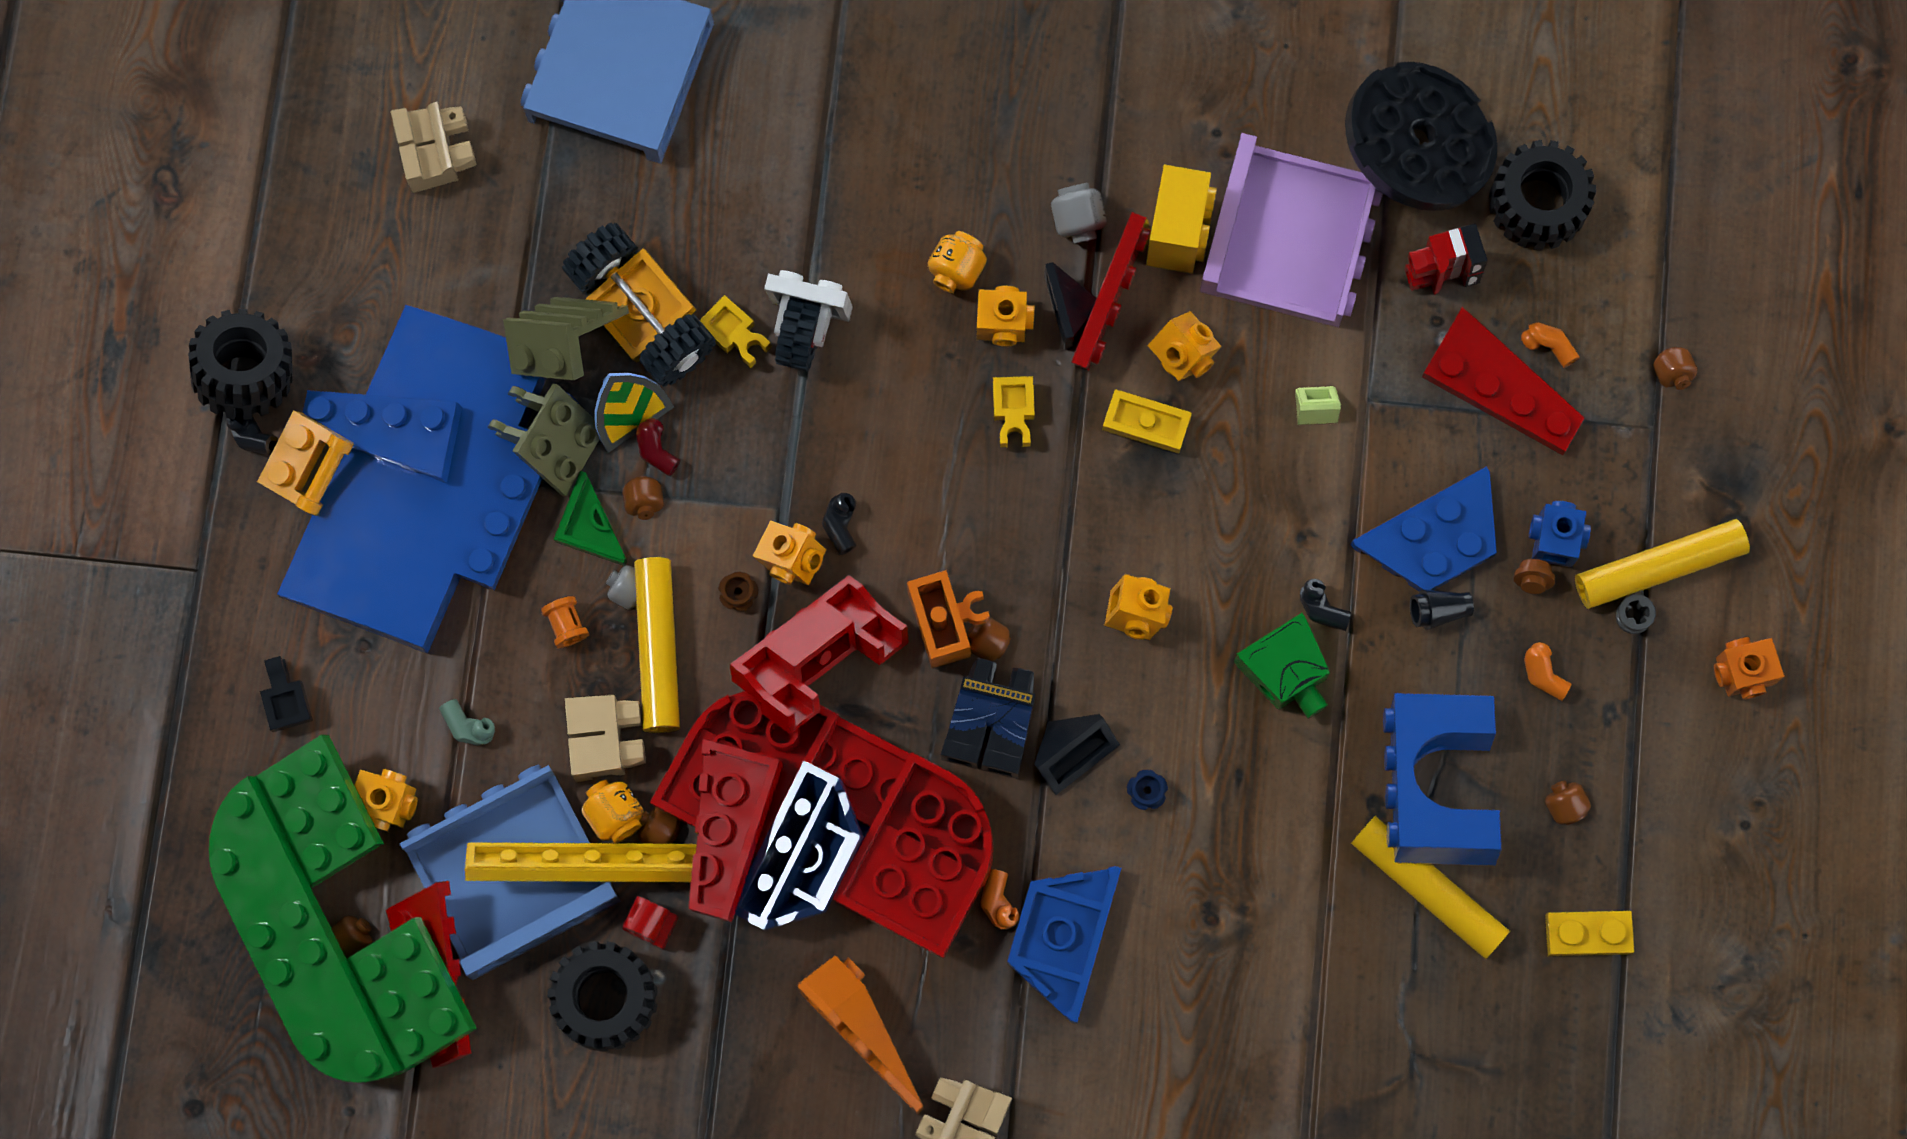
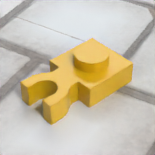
M725 295L700 319L701 323L716 339L715 342L720 348L728 353L735 346L739 350L743 362L750 368L756 364V360L748 353L749 347L759 345L765 352L772 347L771 342L763 335L750 332L755 326L754 321Z
M1033 376L993 377L994 421L1005 420L1000 430V448L1008 447L1007 436L1011 432H1019L1023 437V447H1030V430L1024 420L1034 419Z

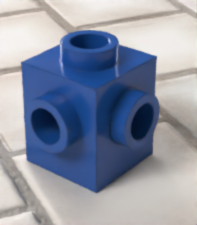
M1553 501L1552 505L1545 504L1539 515H1533L1530 524L1529 539L1535 540L1532 559H1540L1550 564L1572 568L1579 559L1580 549H1586L1588 546L1591 525L1585 524L1587 511L1577 510L1575 504L1565 501Z

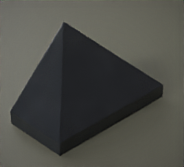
M1055 263L1045 264L1044 277L1065 350L1072 349L1086 327L1097 298Z
M1100 714L1050 721L1047 724L1035 766L1051 791L1057 795L1120 746Z

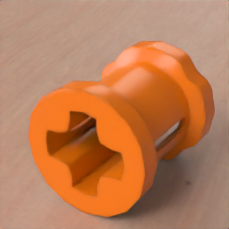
M574 596L557 599L541 609L542 615L548 617L556 636L554 643L557 648L571 646L589 636L587 628L582 626L574 607L577 604Z

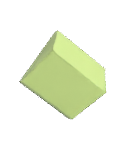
M1336 387L1296 389L1298 425L1338 423L1341 403Z

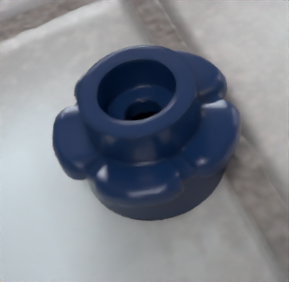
M1139 771L1135 778L1133 777L1129 780L1127 793L1132 797L1131 803L1136 808L1146 810L1147 808L1157 809L1166 800L1164 795L1168 790L1167 782L1154 771ZM1150 787L1151 793L1145 794L1143 789Z

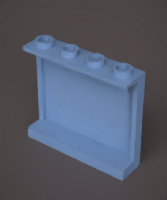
M562 0L564 3L560 14L555 13L549 24L548 36H550L548 45L546 49L541 48L537 55L534 67L537 73L533 84L528 83L522 94L521 106L524 108L528 122L534 123L536 117L543 118L643 150L647 160L661 164L714 25L711 9L684 0Z
M535 765L526 769L518 775L519 781L506 788L503 784L488 789L481 795L483 800L470 807H467L466 804H461L452 808L444 814L445 820L432 827L427 823L414 828L407 833L408 839L400 843L402 849L408 854L424 888L436 882L449 881L451 896H445L447 917L454 916L456 934L450 935V939L461 959L460 964L466 976L472 980L621 902L611 882L465 881L466 849L469 842L590 843L549 765L541 768L540 765Z

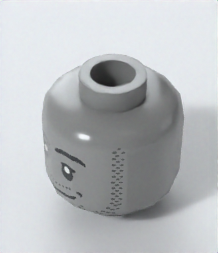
M1089 183L1059 189V196L1055 197L1051 202L1057 233L1062 237L1072 236L1074 244L1097 239L1095 231L1104 228L1107 224L1100 191L1093 188L1090 189Z

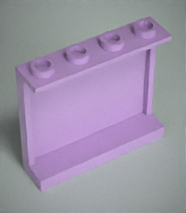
M1241 133L1202 278L1200 292L1339 327L1343 315L1350 317L1357 293L1349 292L1353 278L1358 280L1361 278L1366 256L1359 255L1362 241L1370 243L1375 225V220L1368 218L1371 205L1379 207L1383 193L1376 190L1362 172L1255 146L1256 136Z

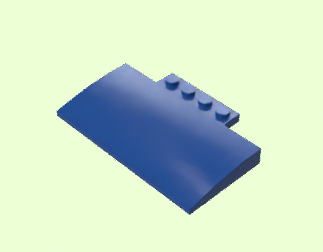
M405 305L366 395L456 401L462 406L447 483L436 480L432 476L421 472L416 473L402 468L400 465L390 461L368 456L366 453L352 448L349 455L344 454L320 501L323 506L318 516L312 515L277 595L283 599L428 654L460 578L494 591L543 478L512 452L516 444L496 436L495 433L497 431L488 429V425L494 419L507 426L528 431L526 425L533 409L515 401L517 397L509 396L508 392L512 386H517L527 392L540 395L547 378L511 374L506 337Z

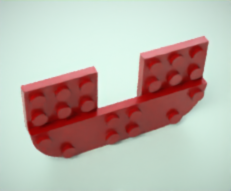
M746 691L731 696L726 695L710 705L690 729L651 799V805L695 828L696 816H699L701 792H699L700 774L703 773V739L780 760L784 764L753 859H755L803 761L842 779L857 821L870 828L832 900L944 959L981 888L985 886L992 868L994 852L993 834L984 807L973 790L959 777L913 752L908 753L844 720L837 713L820 705L819 713L792 734H789L763 715L760 702Z

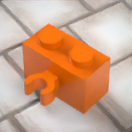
M946 570L908 581V595L931 668L971 657V646L963 623L968 621L971 624L981 625L990 620L989 611L976 614L970 609L974 602L984 600L983 592L973 591L966 595L963 602L957 603Z

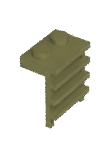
M554 297L550 299L551 305L538 304L535 305V311L520 312V318L508 317L503 320L511 374L574 381L584 376L578 336L629 314L628 305L617 306V302Z

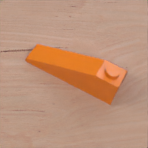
M835 955L797 985V988L812 1007L918 1115L924 1109L865 985L861 982L866 975L850 958L842 962Z

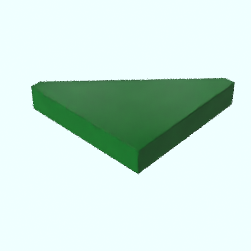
M580 471L554 541L555 543L626 566L627 559L586 472Z

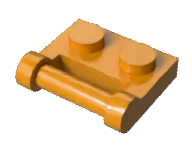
M293 410L257 482L294 503L301 510L318 516L323 506L320 501L344 454L349 455L354 443L302 412ZM327 443L330 447L307 492L304 493L302 490Z

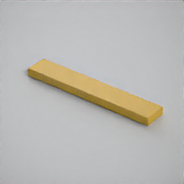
M469 842L466 849L465 881L691 882L693 855L696 854L697 844Z

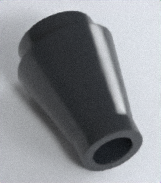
M1421 590L1419 594L1412 595L1410 598L1412 622L1415 627H1424L1426 630L1463 617L1472 616L1474 612V603L1469 592L1455 593Z

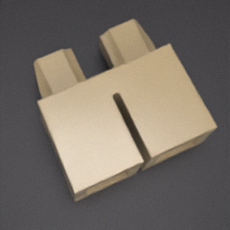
M433 102L428 105V108L410 112L407 111V108L391 110L405 177L412 193L458 181L457 172L477 165L470 141L450 145L448 136L468 131L462 107L440 109L438 102Z
M615 695L565 698L567 731L570 737L568 742L571 775L576 782L593 780L592 777L605 775H625V768L646 763L643 739L622 741L621 728L642 726V713L639 701H617Z
M940 1078L931 1099L952 1108L947 1121L944 1123L924 1114L915 1135L920 1139H995V1137L980 1130H975L961 1122H966L997 1136L1012 1098L980 1087L965 1079L963 1084L953 1080Z

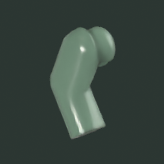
M457 699L450 700L439 707L453 737L458 742L480 746L489 743L493 739L495 725L492 720L485 717L482 720L467 718Z

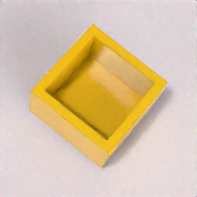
M1164 164L1146 266L1193 274L1195 261L1203 262L1217 190L1216 187L1209 186L1211 172Z

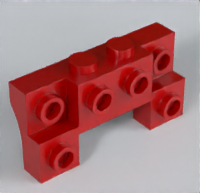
M847 576L809 606L800 609L794 617L778 629L768 633L762 641L730 664L732 682L760 702L763 715L789 734H792L820 712L819 695L810 689L809 685L856 649L878 665H881L909 643L908 628L906 624L880 606L860 582L851 576Z

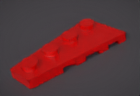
M1131 212L1071 363L1089 371L1091 364L1098 365L1103 356L1107 342L1102 341L1107 326L1114 327L1122 308V305L1118 304L1123 289L1129 290L1137 267L1133 265L1139 251H1145L1151 236L1147 217Z
M1463 307L1422 375V378L1561 455H1564L1584 420V417Z
M703 739L702 754L704 755L703 773L700 774L699 779L701 797L699 816H696L695 833H697L696 854L693 855L689 909L699 914L732 923L784 763L775 758Z
M449 881L436 882L386 909L391 931L412 918H422L456 986L458 978L461 976L459 959L453 960L450 935L456 934L454 916L447 917L445 896H451ZM469 1034L431 1056L432 1068L446 1066L471 1054Z

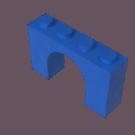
M1394 693L1391 708H1384L1383 731L1384 733L1391 734V746H1385L1384 768L1385 771H1392V784L1386 785L1385 804L1386 809H1393V822H1388L1386 838L1387 847L1394 848L1395 863L1496 865L1501 852L1500 811L1451 809L1438 805L1421 791L1414 775L1416 763L1424 756L1435 751H1490L1496 735L1494 696Z

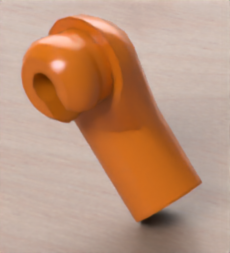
M1536 322L1530 324L1529 329L1521 334V340L1526 348L1533 350L1537 349L1540 345L1550 348L1563 368L1570 366L1580 358L1567 336L1559 328Z

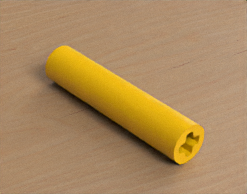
M1734 519L1576 574V588L1582 603L1587 609L1748 554L1750 551L1749 540L1740 521Z
M663 557L642 558L636 560L634 566L643 731L649 733L672 732L680 729L671 560Z
M1374 816L1351 844L1486 959L1503 941L1510 930L1433 864L1395 863L1394 848L1387 847V825L1377 816Z

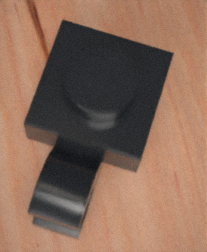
M278 656L264 660L272 688L260 691L270 731L277 732L313 721L303 682L301 680L290 682L285 659Z

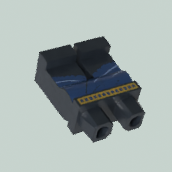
M976 658L969 676H963L947 737L941 751V760L977 769L987 729H991L982 762V770L1018 779L1035 704L1036 694L1033 693L1034 672L1013 667L1009 685L1006 687L993 683L997 663Z

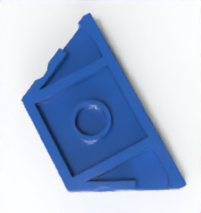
M1487 466L1352 540L1351 545L1353 549L1370 556L1382 564L1381 567L1394 576L1404 578L1408 585L1419 592L1421 590H1435L1496 555L1497 551L1489 469Z
M1117 866L1094 872L1069 874L1060 878L1031 881L1007 963L1071 1023L1077 1024L1121 872V868Z

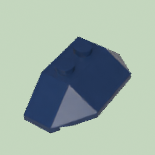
M803 761L748 872L735 915L764 930H769L826 913L863 839L842 779Z

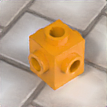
M998 286L995 290L979 289L977 340H990L994 345L1003 347L1014 346L1016 342H1025V329L1033 330L1034 305H1027V292H1020L1014 286Z
M1191 311L1171 319L1147 345L1159 358L1163 368L1178 381L1191 375L1198 378L1206 373L1215 363L1212 357L1222 347L1213 337L1211 329L1200 322Z
M770 520L753 557L770 571L769 575L774 579L791 585L793 580L809 585L814 574L821 567L823 556L827 549L814 539L816 533L808 527L794 523L791 528Z
M1124 574L1110 591L1104 626L1125 632L1127 636L1134 639L1150 640L1161 628H1166L1170 621L1173 609L1172 605L1168 604L1171 588L1158 585L1156 581L1150 578H1137Z
M360 769L355 787L375 827L387 832L390 824L403 828L405 821L411 820L415 813L418 799L414 795L417 789L405 784L407 776L383 769L380 776Z

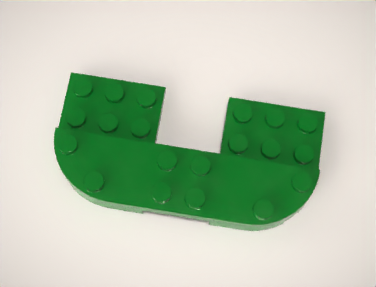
M320 735L257 776H247L228 793L221 803L212 824L209 839V861L212 876L220 896L295 1047L312 1066L330 1077L347 1082H369L391 1078L412 1069L470 1034L477 1027L421 917L412 918L346 959L312 888L384 843L330 736Z

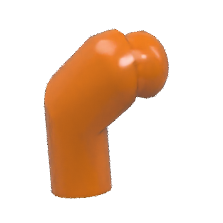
M1542 642L1534 643L1526 651L1524 658L1528 680L1533 686L1563 701L1572 683L1553 673L1550 658L1552 651L1550 647Z
M991 869L983 889L980 905L994 926L1007 930L1018 924L1020 913L1016 907L1013 908L1003 895L1008 873Z

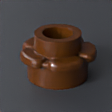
M734 572L725 576L720 581L718 587L721 592L719 599L722 605L727 609L736 608L738 611L749 609L753 605V599L757 598L759 592L757 583L752 581L750 575L745 572ZM740 588L742 593L736 595L734 593L735 589Z

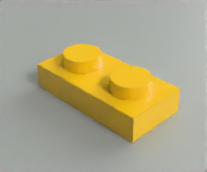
M1115 389L1102 430L1179 454L1192 412Z
M1632 911L1553 912L1545 915L1548 956L1631 955L1634 953Z

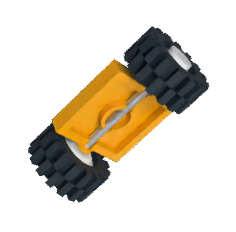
M608 223L606 227H599L596 233H589L587 239L577 243V248L571 250L568 253L569 257L564 259L562 270L583 294L589 295L585 300L617 302V306L628 305L629 314L613 320L604 326L635 362L640 361L660 386L666 387L668 384H674L677 379H683L687 372L695 370V366L698 363H702L706 359L705 356L712 352V347L716 345V339L696 315L693 314L697 309L644 248L638 251V247L617 223Z

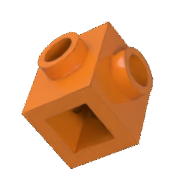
M1744 637L1725 644L1726 649L1716 657L1717 663L1714 664V674L1720 687H1725L1728 697L1741 694L1742 699L1746 700L1767 693L1765 687L1775 685L1784 678L1772 638L1751 643L1749 637Z

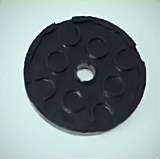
M1398 62L1393 67L1374 71L1354 92L1346 111L1345 134L1347 144L1360 171L1379 192L1400 204L1419 210H1448L1464 204L1476 195L1493 173L1497 160L1498 144L1493 122H1487L1485 115L1478 106V103L1481 101L1478 96L1464 82L1451 73L1425 63ZM1413 129L1425 132L1429 143L1424 142L1420 145V140L1416 137Z

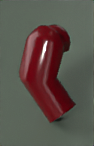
M649 418L645 422L640 423L636 431L640 457L670 477L677 470L680 459L662 448L661 436L664 426L661 421L656 418Z

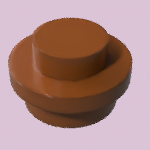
M1526 559L1515 570L1514 582L1527 593L1541 594L1554 586L1555 575L1552 572V566L1548 562L1540 559Z

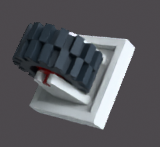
M784 270L780 271L779 276L768 273L764 289L771 303L780 305L774 329L775 336L778 337V345L775 352L776 364L809 371L812 360L815 357V350L818 346L823 347L830 319L835 318L849 322L853 306L848 293L842 291V285L827 280H819L818 285L803 282L802 275Z

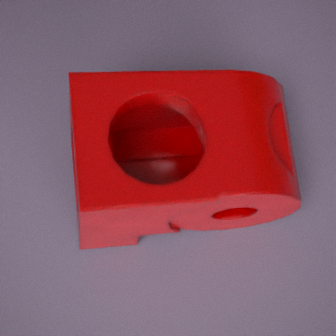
M637 896L622 928L625 933L664 950L679 916L649 900Z

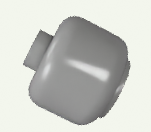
M626 565L620 569L619 573L613 570L606 582L610 586L607 593L609 600L628 610L637 606L635 568Z

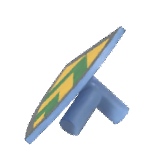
M608 373L603 379V385L597 398L595 428L599 439L609 453L634 436L640 423L645 422L649 418L658 419L673 409L674 406L668 395L653 380L632 373Z

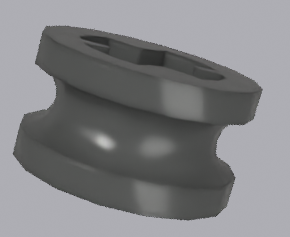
M1643 595L1626 597L1616 611L1618 626L1629 634L1645 632L1656 617V609L1653 602ZM1630 605H1635L1637 611L1645 612L1646 616H1643L1640 620L1642 624H1636L1634 618L1626 617V613L1631 609Z

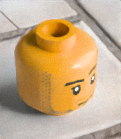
M956 231L954 235L948 234L943 236L928 260V269L935 276L933 283L948 293H954L956 289L965 291L971 289L987 262L986 255L982 251L984 248L983 244L973 236L961 231Z
M605 779L587 790L586 795L588 799L585 801L581 812L600 840H613L614 843H619L641 828L642 825L639 821L644 813L643 808L625 782L620 781L609 784Z

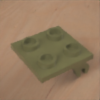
M557 384L551 385L545 397L527 392L520 387L512 386L508 395L517 397L515 400L517 403L538 411L537 416L528 431L507 426L494 419L491 420L488 429L497 431L495 433L496 436L516 444L512 452L558 493L567 496L600 440L595 428V419Z

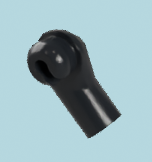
M239 413L236 414L235 419L227 418V426L232 431L233 437L241 449L271 455L279 440L276 436L263 434L253 417L252 419L243 420V414Z
M845 492L834 496L830 500L822 520V526L839 555H844L857 546L847 529L856 507V501L851 494Z
M1318 579L1306 581L1304 587L1300 590V601L1309 619L1314 623L1346 631L1351 612L1330 606L1324 593L1326 586L1322 581Z

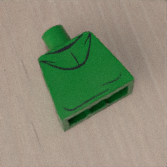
M1300 613L1236 654L1234 660L1236 666L1278 710L1295 700L1307 719L1328 706L1316 687L1327 680L1330 674L1329 668L1303 613Z

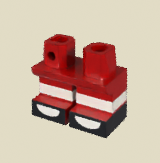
M1476 223L1429 236L1426 248L1409 252V264L1405 265L1404 270L1411 291L1431 286L1433 294L1436 295L1441 291L1445 280L1457 277L1462 278L1464 287L1480 284L1488 260Z

